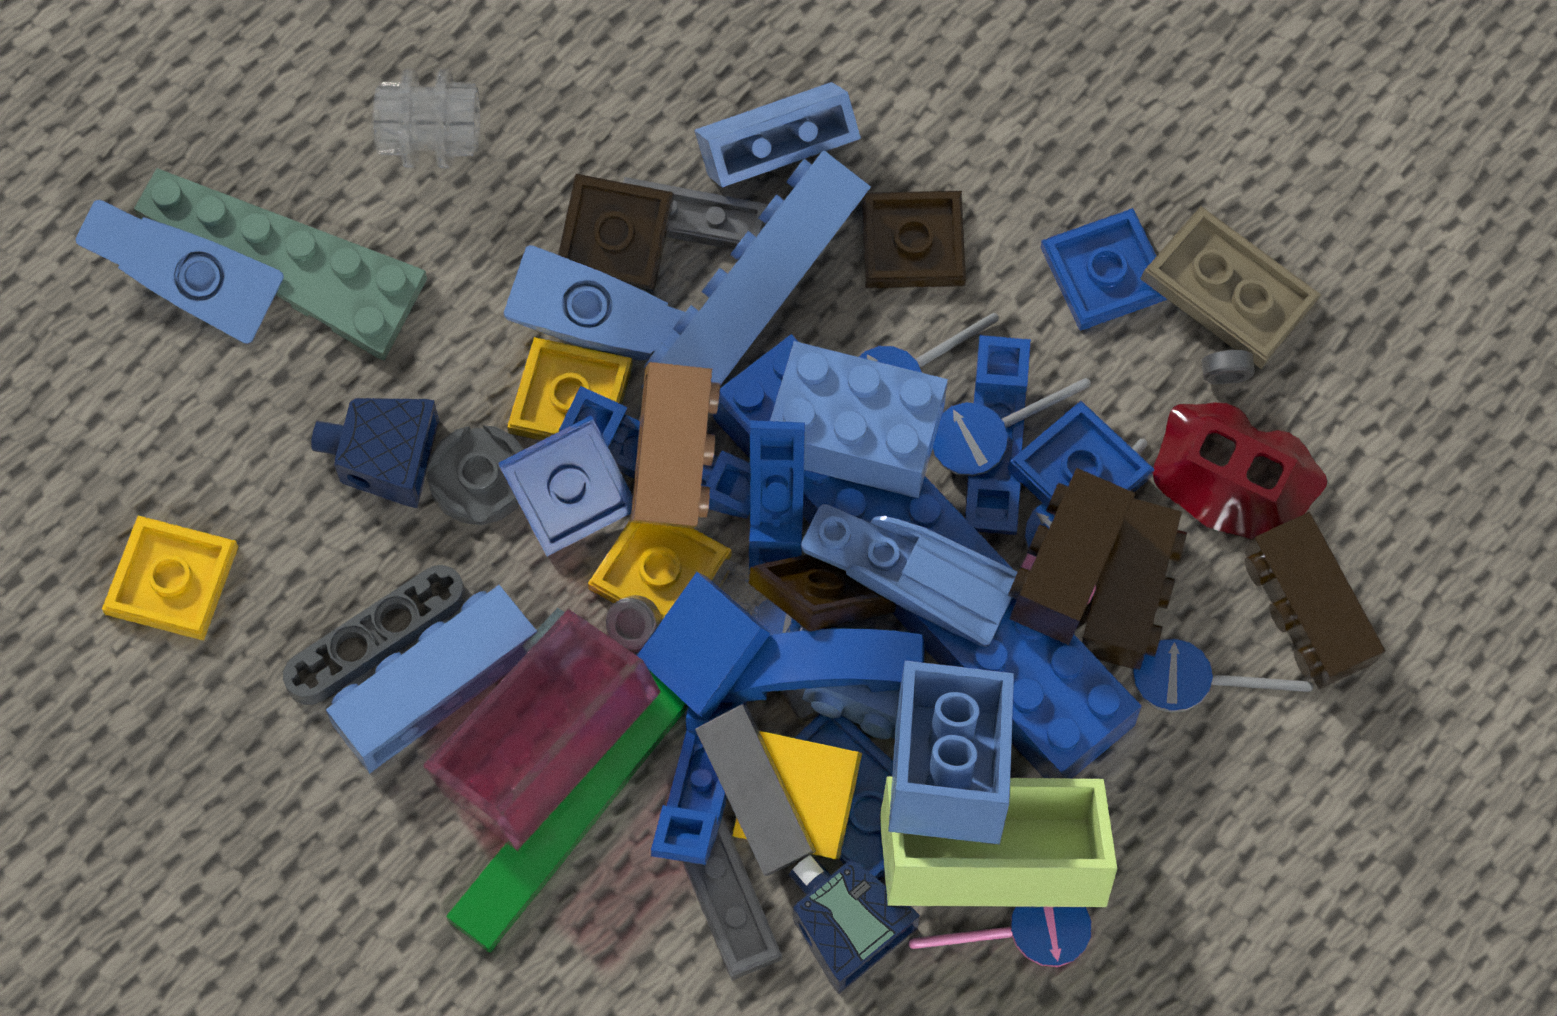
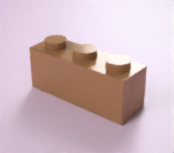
M649 362L645 367L630 522L694 528L698 524V517H707L710 487L701 486L703 465H712L715 446V435L706 434L708 413H717L720 394V383L711 382L712 369Z

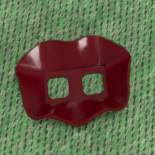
M1213 402L1197 405L1178 404L1174 406L1170 411L1165 435L1158 457L1154 463L1153 481L1165 496L1185 509L1206 527L1252 540L1264 532L1304 515L1327 486L1325 473L1316 464L1309 450L1299 438L1286 431H1258L1251 425L1242 410L1228 403ZM1210 433H1217L1233 441L1236 446L1228 464L1225 466H1218L1202 458L1199 453L1207 435ZM1264 456L1281 465L1283 472L1273 489H1265L1248 480L1246 474L1255 457Z

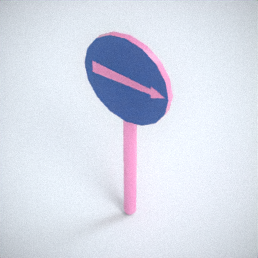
M1015 907L1011 915V927L912 938L909 940V947L919 949L1013 937L1016 947L1028 960L1041 966L1059 967L1073 962L1085 951L1091 938V919L1086 907Z

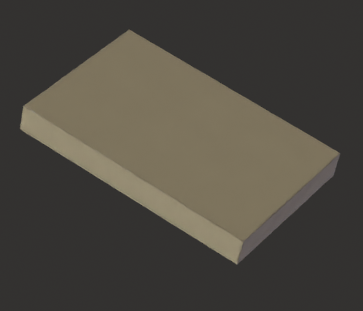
M1202 206L1197 209L1148 265L1140 278L1233 349L1251 352L1254 364L1260 369L1266 365L1321 297L1320 293Z

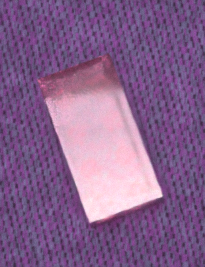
M568 609L426 761L423 767L445 797L518 851L655 700L661 691L641 658Z

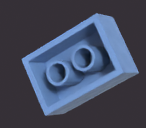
M794 341L770 421L805 422L804 470L919 499L945 406L948 379Z
M905 661L897 702L888 832L1000 845L1010 798L1014 673Z

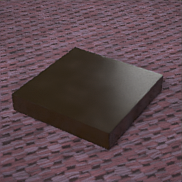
M575 173L558 255L601 271L638 289L654 292L675 197L674 193Z
M962 191L870 192L864 195L862 198L865 288L958 287L966 285Z
M808 554L759 564L750 568L748 583L809 632L894 613L896 610V603L846 575L845 570Z

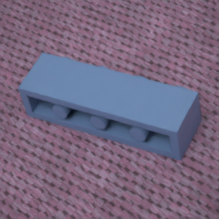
M500 585L488 593L481 591L470 597L462 606V612L446 623L441 621L431 625L421 634L418 643L403 654L397 652L388 656L377 666L373 676L359 686L358 684H351L345 687L333 698L332 705L326 709L331 724L369 774L541 649L537 630Z

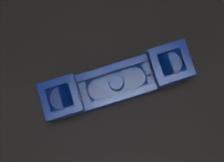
M979 336L974 403L982 404L994 410L1001 419L1025 408L1031 339ZM1024 419L1006 428L1008 434L1007 449L1000 463L987 473L973 477L968 476L965 519L977 532L1017 535L1021 483L1007 470L1009 461L1022 451Z
M580 386L559 428V432L592 416L620 472L633 479L635 478L640 421L626 415V406ZM722 450L719 457L713 456L711 466L703 465L701 486L710 487L708 509L747 519L750 514V463Z
M750 421L749 575L750 568L755 565L802 556L805 422Z
M821 629L811 632L806 630L772 634L766 639L721 703L767 700V692L853 685H867L871 692L900 691L905 661L924 663L925 639L922 634L877 629Z
M747 701L720 703L709 720L697 715L688 707L686 734L667 806L663 805L651 848L652 857L706 865L717 837L727 796L695 729L742 704L747 705Z

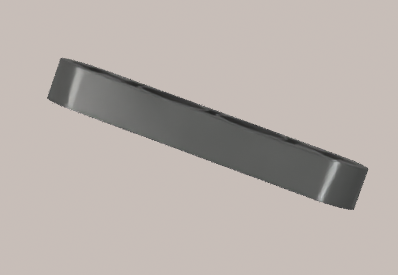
M445 565L432 566L293 656L283 670V681L289 695L296 702L304 705L317 704L381 663L388 656L396 653L420 637L431 625L444 621L462 607L465 600V589L459 573ZM439 582L443 587L452 584L449 587L451 596L443 601L437 595L423 603L427 614L421 617L416 603L411 597L417 595L421 604L432 596V584ZM394 609L408 611L412 616L410 625L400 632L386 630L382 626V621L389 611ZM360 638L367 643V651L361 659L348 662L338 656L340 645L345 640ZM329 653L334 667L340 672L332 675L328 666L316 675L318 684L310 689L305 683L297 686L301 682L298 673L304 669H307L311 674L318 672L326 666L321 656Z

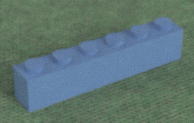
M824 150L813 164L803 159L786 182L794 189L785 200L776 194L758 218L766 225L757 237L749 231L745 234L730 254L737 260V263L729 273H726L721 268L718 269L701 291L709 297L703 307L698 311L690 305L673 328L680 335L671 348L661 343L643 367L645 368L649 362L710 368L712 369L711 382H718L721 385L871 186Z

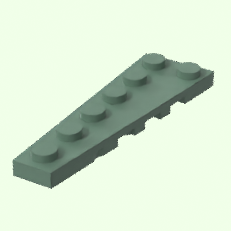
M156 168L134 207L136 215L140 219L145 217L184 230L280 270L284 275V279L276 296L290 303L293 309L307 317L309 315L329 326L332 332L384 361L427 280L426 271L158 168Z

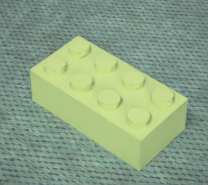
M887 777L880 812L888 906L1107 907L1117 872V863L1104 779L1010 778L1009 807L1001 842L998 845L888 832L892 777Z

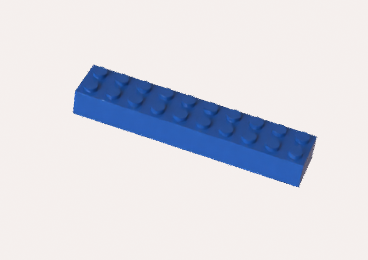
M792 334L720 388L718 410L716 414H713L714 420L749 458L750 421H770L793 343L794 341L799 342ZM804 470L803 517L810 524L819 507L823 504L830 505L869 523L877 516L892 517L925 527L1011 568L926 476L924 477L918 499ZM1011 599L996 633L987 647L977 645L896 604V610L892 614L910 633L923 635L926 651L939 665L1014 673L1012 744L1043 778L1072 779L1136 725L1141 709L1139 702L1075 635H1073L1069 645L1009 619L1016 604V599Z

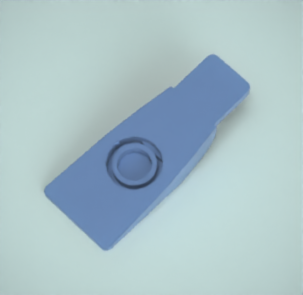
M102 200L94 201L76 237V243L79 246L118 264L120 270L184 311L246 344L253 341L284 279V275L280 270L225 246L145 217L141 220Z
M529 245L523 254L504 310V317L509 321L579 347L641 361L650 358L651 354L653 355L661 343L665 344L668 348L672 347L680 336L673 328L685 312L669 307L667 302L601 271Z
M827 504L819 507L801 544L804 553L845 570L846 575L879 595L982 647L989 646L1012 599L1008 596V593L1018 573L925 527L886 516L874 517L869 523Z

